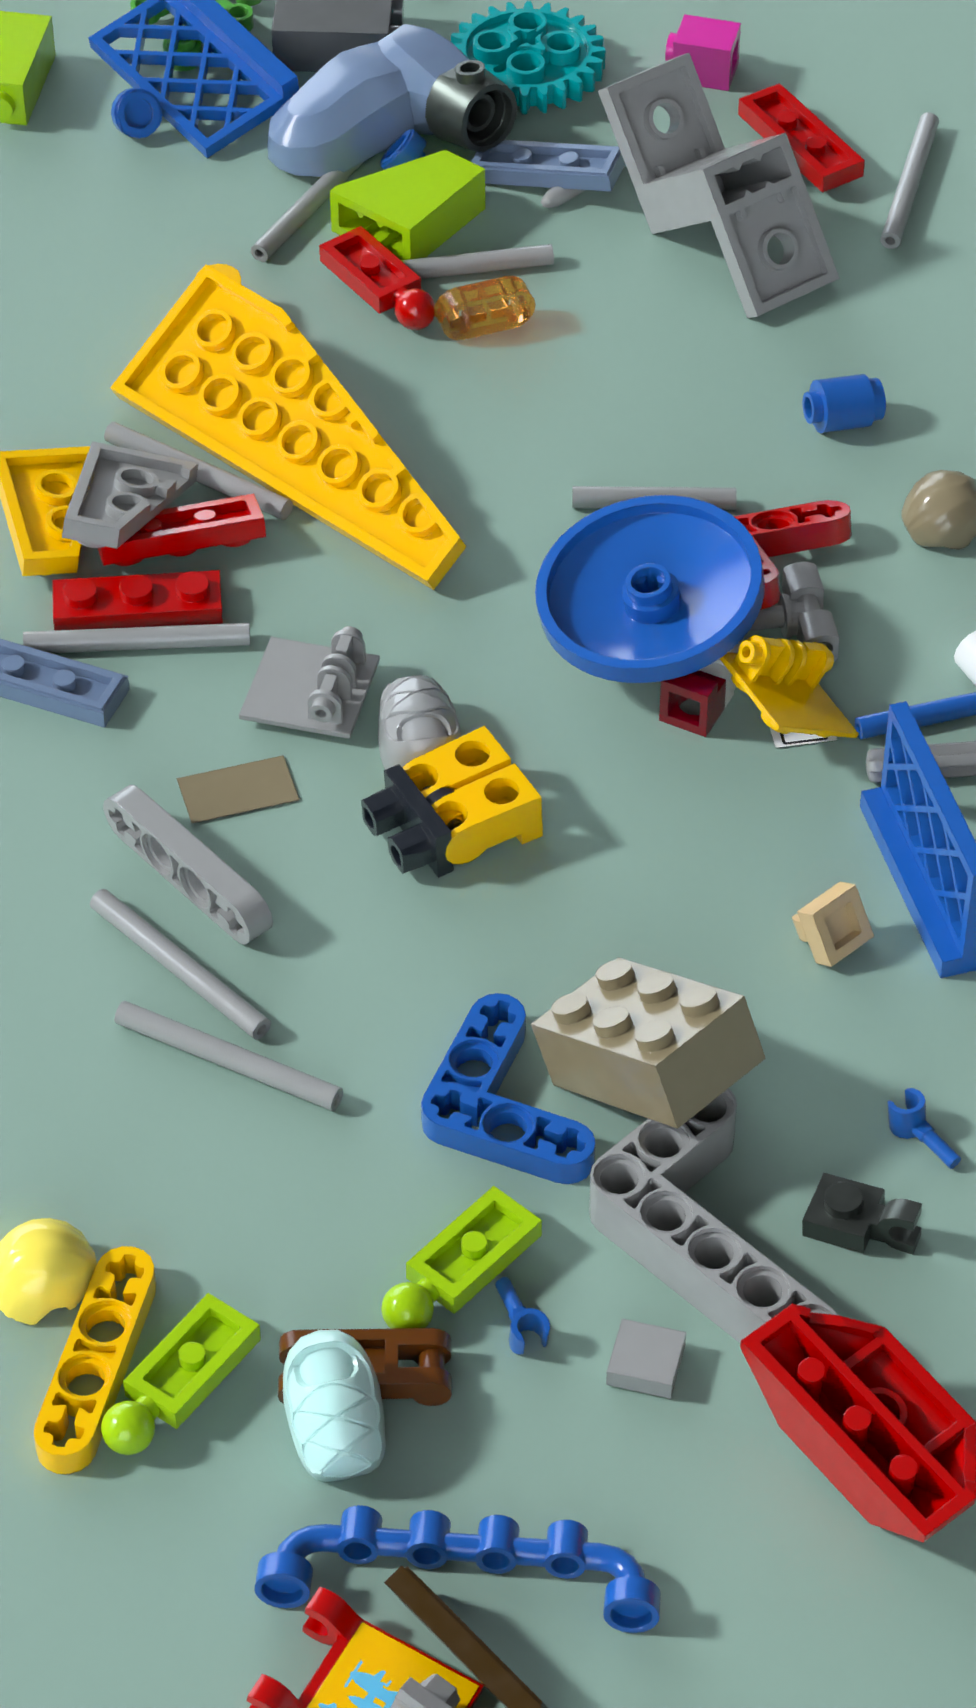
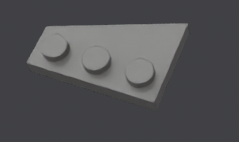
M92 441L64 518L62 538L76 540L90 548L106 546L117 549L196 482L199 463Z

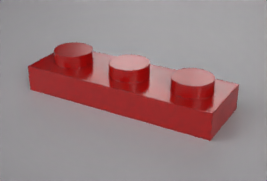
M780 83L739 98L738 115L760 136L767 138L782 133L787 134L800 172L822 193L864 176L865 160Z
M254 493L163 509L117 549L106 546L97 549L103 566L111 564L131 566L145 558L162 555L181 557L193 554L197 549L219 545L239 547L246 545L253 539L266 537L265 520Z
M220 570L52 580L54 631L223 624Z

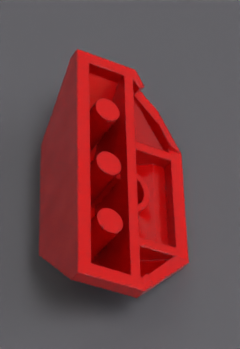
M791 1304L741 1340L740 1348L778 1426L869 1524L924 1543L975 1504L976 1421L885 1327L840 1315L813 1313L811 1308Z

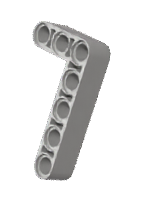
M728 1088L678 1129L647 1119L599 1157L592 1165L590 1173L589 1215L591 1223L599 1232L737 1342L741 1343L742 1339L791 1304L811 1308L813 1313L838 1314L829 1305L685 1194L687 1190L727 1159L733 1150L737 1102L735 1095Z

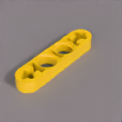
M121 1246L111 1249L102 1255L93 1272L34 1426L33 1434L39 1462L47 1470L56 1474H72L81 1471L92 1462L102 1439V1419L108 1409L116 1402L156 1293L154 1264L151 1257L144 1250L132 1246ZM126 1273L135 1274L137 1278H130L124 1288V1302L117 1300L115 1281H122ZM105 1321L118 1323L124 1328L121 1336L109 1342H99L88 1335L92 1327ZM84 1374H93L104 1381V1385L99 1391L88 1396L74 1394L68 1389L73 1379ZM68 1415L75 1417L76 1438H70L66 1442L65 1447L55 1446L54 1440L59 1441L65 1437L69 1426Z

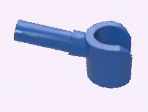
M915 1088L905 1089V1106L907 1109L897 1107L891 1100L887 1101L889 1127L895 1136L905 1139L916 1137L920 1142H924L950 1169L959 1164L961 1157L926 1121V1101L921 1091Z
M508 1277L499 1278L495 1283V1287L511 1320L509 1333L510 1349L515 1354H524L525 1341L521 1332L527 1330L537 1333L541 1338V1344L543 1347H546L550 1333V1322L547 1316L538 1309L523 1306L511 1280Z

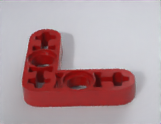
M816 501L734 516L752 535L761 556L765 590L760 610L772 607L780 600L779 572L769 557L841 544L852 536L850 506L840 501Z

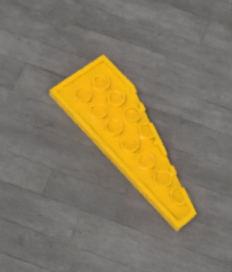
M207 264L201 269L110 387L119 399L268 490L290 499L293 505L432 590H435L466 548V545L412 477L404 464L388 446L380 433L329 370L281 307Z

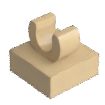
M840 881L798 910V914L792 916L799 939L809 943L817 964L832 967L874 937L856 884Z

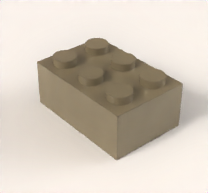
M619 957L603 964L591 979L572 993L557 999L552 1004L550 1010L531 1023L554 1086L677 1129L766 1059L745 996Z

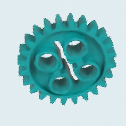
M526 1L523 9H517L514 4L507 2L506 11L501 12L495 7L489 6L487 17L473 13L472 24L460 22L459 33L451 34V42L470 60L482 62L485 65V69L510 88L515 95L517 106L520 107V111L524 115L528 113L530 106H537L542 113H547L548 104L552 103L561 109H565L566 98L581 102L583 91L593 93L595 91V82L602 81L606 50L603 47L604 38L602 35H596L597 26L595 24L585 25L584 15L569 18V8L567 7L555 13L551 11V3L544 4L541 9H534L532 2Z

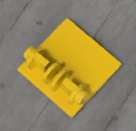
M754 635L740 644L738 653L728 652L720 658L732 674L731 680L734 685L748 694L761 711L762 720L771 729L782 734H789L790 732L815 734L824 738L829 736L857 738L859 735L819 685L824 674L831 670L834 664L833 653L823 643H802L798 640L765 638Z

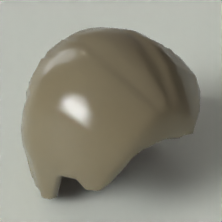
M938 470L927 473L915 483L905 499L901 518L906 530L916 544L956 550L963 549L970 544L976 536V479L960 471Z

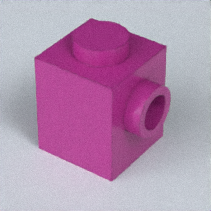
M684 14L677 33H669L665 61L690 53L702 87L729 91L739 64L741 23Z

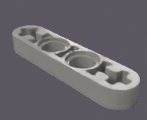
M128 785L104 801V813L115 834L234 940L246 945L272 927V914L260 893L135 785Z

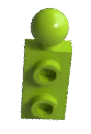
M492 1186L406 1262V1279L410 1282L394 1285L387 1291L382 1301L381 1312L387 1326L390 1329L426 1328L433 1317V1303L435 1301L455 1314L542 1236V1220L500 1189Z
M207 1293L123 1380L125 1396L132 1401L116 1403L105 1413L101 1423V1433L106 1445L114 1452L122 1455H133L143 1451L153 1440L155 1434L154 1420L157 1417L178 1429L260 1342V1324L210 1293Z

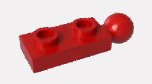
M362 226L319 245L320 262L379 314L395 307L397 320L402 326L410 330H421L432 323L436 315V304L433 297L421 289V277Z

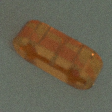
M504 276L447 290L436 301L434 309L435 317L444 334L454 340H465L523 325L533 315L536 304L529 288L521 278Z

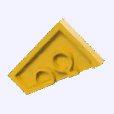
M90 446L0 451V500L22 576L77 573L82 544L76 540L62 538L64 518Z

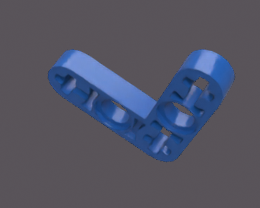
M488 994L478 999L471 1007L423 1095L421 1102L423 1132L430 1140L439 1145L555 1183L573 1184L586 1179L591 1173L592 1165L595 1163L596 1145L594 1135L586 1125L496 1095L524 1043L526 1035V1013L524 1006L518 999L508 994ZM499 1020L506 1021L499 1024L493 1035V1043L488 1041V1026H495ZM477 1060L488 1064L491 1069L482 1076L469 1077L460 1073L457 1068L466 1061ZM451 1109L460 1111V1113H459V1112H453V1113L450 1115L449 1119H447V1118H442V1117L439 1116V1115H444V1116H446V1115L450 1112ZM481 1117L479 1122V1129H472V1126H478V1118ZM512 1124L522 1128L525 1134L516 1141L505 1142L494 1138L491 1132L500 1125ZM537 1136H542V1137H544V1140L539 1139V1141H538V1148L535 1149V1146H536V1137H537ZM567 1147L577 1149V1151L571 1150L566 1157L556 1154H562Z

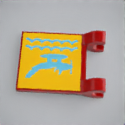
M319 1587L305 1608V1614L309 1618L303 1625L302 1631L320 1643L333 1645L298 1699L282 1683L270 1676L261 1674L248 1694L247 1702L251 1704L249 1708H390L398 1691L410 1677L421 1683L429 1676L438 1674L457 1688V1693L461 1700L456 1708H473L483 1691L484 1685L365 1621L339 1595L326 1588Z

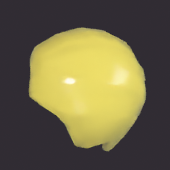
M53 1218L32 1219L9 1231L0 1241V1311L15 1321L34 1325L51 1310L66 1307L68 1310L76 1308L85 1296L97 1265L95 1252L83 1233L68 1222Z

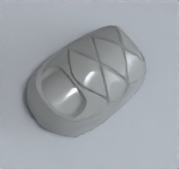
M425 675L398 678L391 684L389 683L384 689L378 713V743L380 757L385 770L397 764H400L403 768L413 759L462 736L454 706L448 694L433 678Z

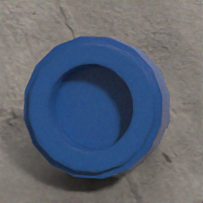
M140 88L125 89L117 95L112 103V121L117 130L126 136L134 138L148 137L161 124L163 115L161 103L148 90Z
M413 129L405 131L384 153L380 161V167L385 170L427 156L423 151L427 141Z

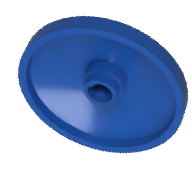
M653 495L631 498L605 506L571 526L559 537L545 556L537 576L535 596L542 629L554 650L568 663L583 672L610 681L652 683L696 672L717 661L732 650L745 637L758 617L764 598L765 581L758 547L752 535L738 519L727 511L702 500L675 495Z

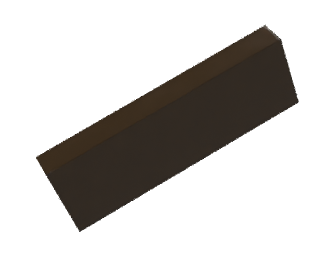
M401 1565L384 1582L397 1598L505 1708H548L408 1566L404 1568Z

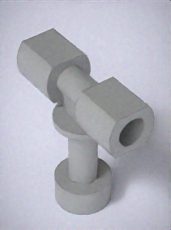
M796 562L783 568V594H780L778 605L760 610L757 619L749 631L781 628L785 639L797 635V640L802 643H823L833 653L834 661H836L839 652V635L832 613L828 610H823L824 588L816 564Z

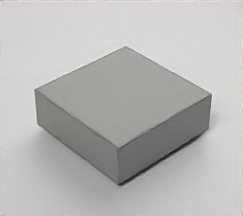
M622 1319L606 1372V1385L671 1399L686 1346V1332Z

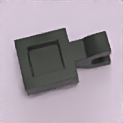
M823 1173L803 1217L802 1236L861 1253L865 1252L869 1240L873 1239L884 1242L891 1248L913 1255L921 1237V1227L916 1226L922 1212V1203L907 1199H894L884 1205L885 1189Z

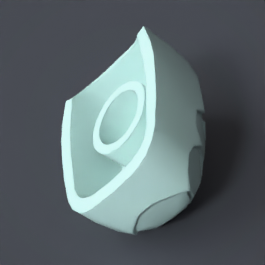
M318 1330L301 1337L289 1350L285 1361L283 1399L290 1432L303 1467L316 1480L324 1482L347 1480L371 1473L379 1467L384 1458L386 1436L380 1386L367 1353L354 1337L339 1330Z

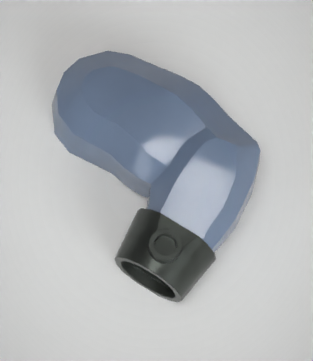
M404 24L378 42L340 52L286 101L270 119L267 143L268 159L278 169L297 176L322 177L331 171L346 172L372 156L386 151L402 133L412 129L419 135H435L443 141L484 153L498 146L510 133L516 119L517 102L510 88L485 69V65L482 62L470 60L452 42L431 29Z

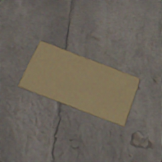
M283 755L176 778L191 823L299 800Z

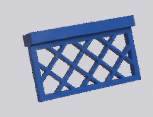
M146 0L88 37L90 48L132 88L148 90L157 97L161 103L162 116L206 158L214 155L272 117L299 90L297 75L215 0ZM164 9L168 10L175 17L173 26L148 25L149 19ZM120 37L137 38L135 50H114L109 44ZM145 39H171L169 51H143ZM179 40H200L204 44L203 52H177ZM141 64L166 65L164 78L142 77L139 74ZM174 66L200 67L198 79L172 78ZM208 67L230 68L233 71L232 80H206ZM170 92L195 93L193 106L172 105L168 101ZM204 93L230 94L228 106H202ZM238 95H259L264 100L254 108L236 107ZM199 120L225 121L224 127L208 138L198 130Z
M907 701L890 704L881 787L861 791L860 809L939 977L944 978L976 971V841Z

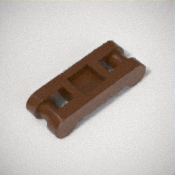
M436 1328L291 1330L280 1337L279 1360L285 1365L289 1350L301 1337L318 1330L342 1331L354 1337L367 1353L379 1382L382 1399H414L417 1403L425 1406L442 1405L451 1399L452 1377L445 1370V1364L450 1361L452 1356V1339L444 1330ZM399 1360H413L418 1364V1367H399ZM282 1373L278 1379V1399L284 1404Z

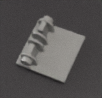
M351 626L344 627L333 635L331 647L271 637L239 713V719L350 739L379 664L380 656L366 653L361 631Z

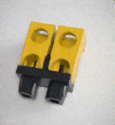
M485 725L413 759L403 768L400 764L384 770L385 789L361 800L363 821L373 836H379L396 827L402 829L401 832L387 838L388 850L392 861L402 874L428 864L439 878L454 871L453 864L468 863L479 857L487 848L516 837L523 845L543 836L542 799L540 794L515 763L511 764V758Z

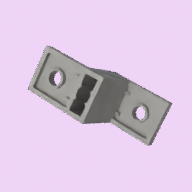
M690 53L677 56L598 90L651 233L656 234L711 221L747 318L758 317L840 279L787 134L782 133L725 148ZM657 106L664 108L669 114L670 127L666 133L660 132L654 124L653 113ZM772 236L777 237L784 248L783 259L779 264L773 262L768 255L767 245Z

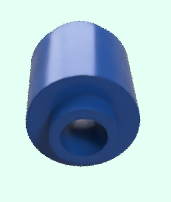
M865 374L814 380L810 385L809 392H805L803 395V413L807 423L813 424L819 433L870 427L874 421L882 420L885 416L886 397L884 388L878 378H868Z

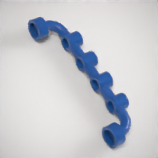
M363 1505L351 1506L345 1509L342 1513L340 1525H309L291 1533L279 1544L276 1552L269 1553L260 1559L254 1587L257 1597L270 1606L286 1609L301 1606L309 1599L313 1577V1567L305 1557L316 1552L338 1553L343 1560L353 1564H367L373 1562L378 1556L407 1558L412 1565L423 1569L439 1568L448 1560L476 1562L480 1569L493 1574L507 1573L513 1570L516 1565L545 1567L548 1573L563 1579L576 1578L582 1575L585 1570L606 1572L613 1575L616 1579L609 1582L605 1588L604 1619L614 1629L627 1633L645 1632L655 1627L660 1617L661 1600L659 1587L651 1580L645 1578L644 1570L635 1557L616 1546L588 1542L587 1528L574 1520L555 1521L547 1529V1539L519 1537L520 1527L518 1523L504 1515H491L483 1518L478 1526V1535L450 1533L451 1522L446 1515L434 1510H423L411 1517L409 1530L382 1528L383 1519L381 1514L377 1510Z

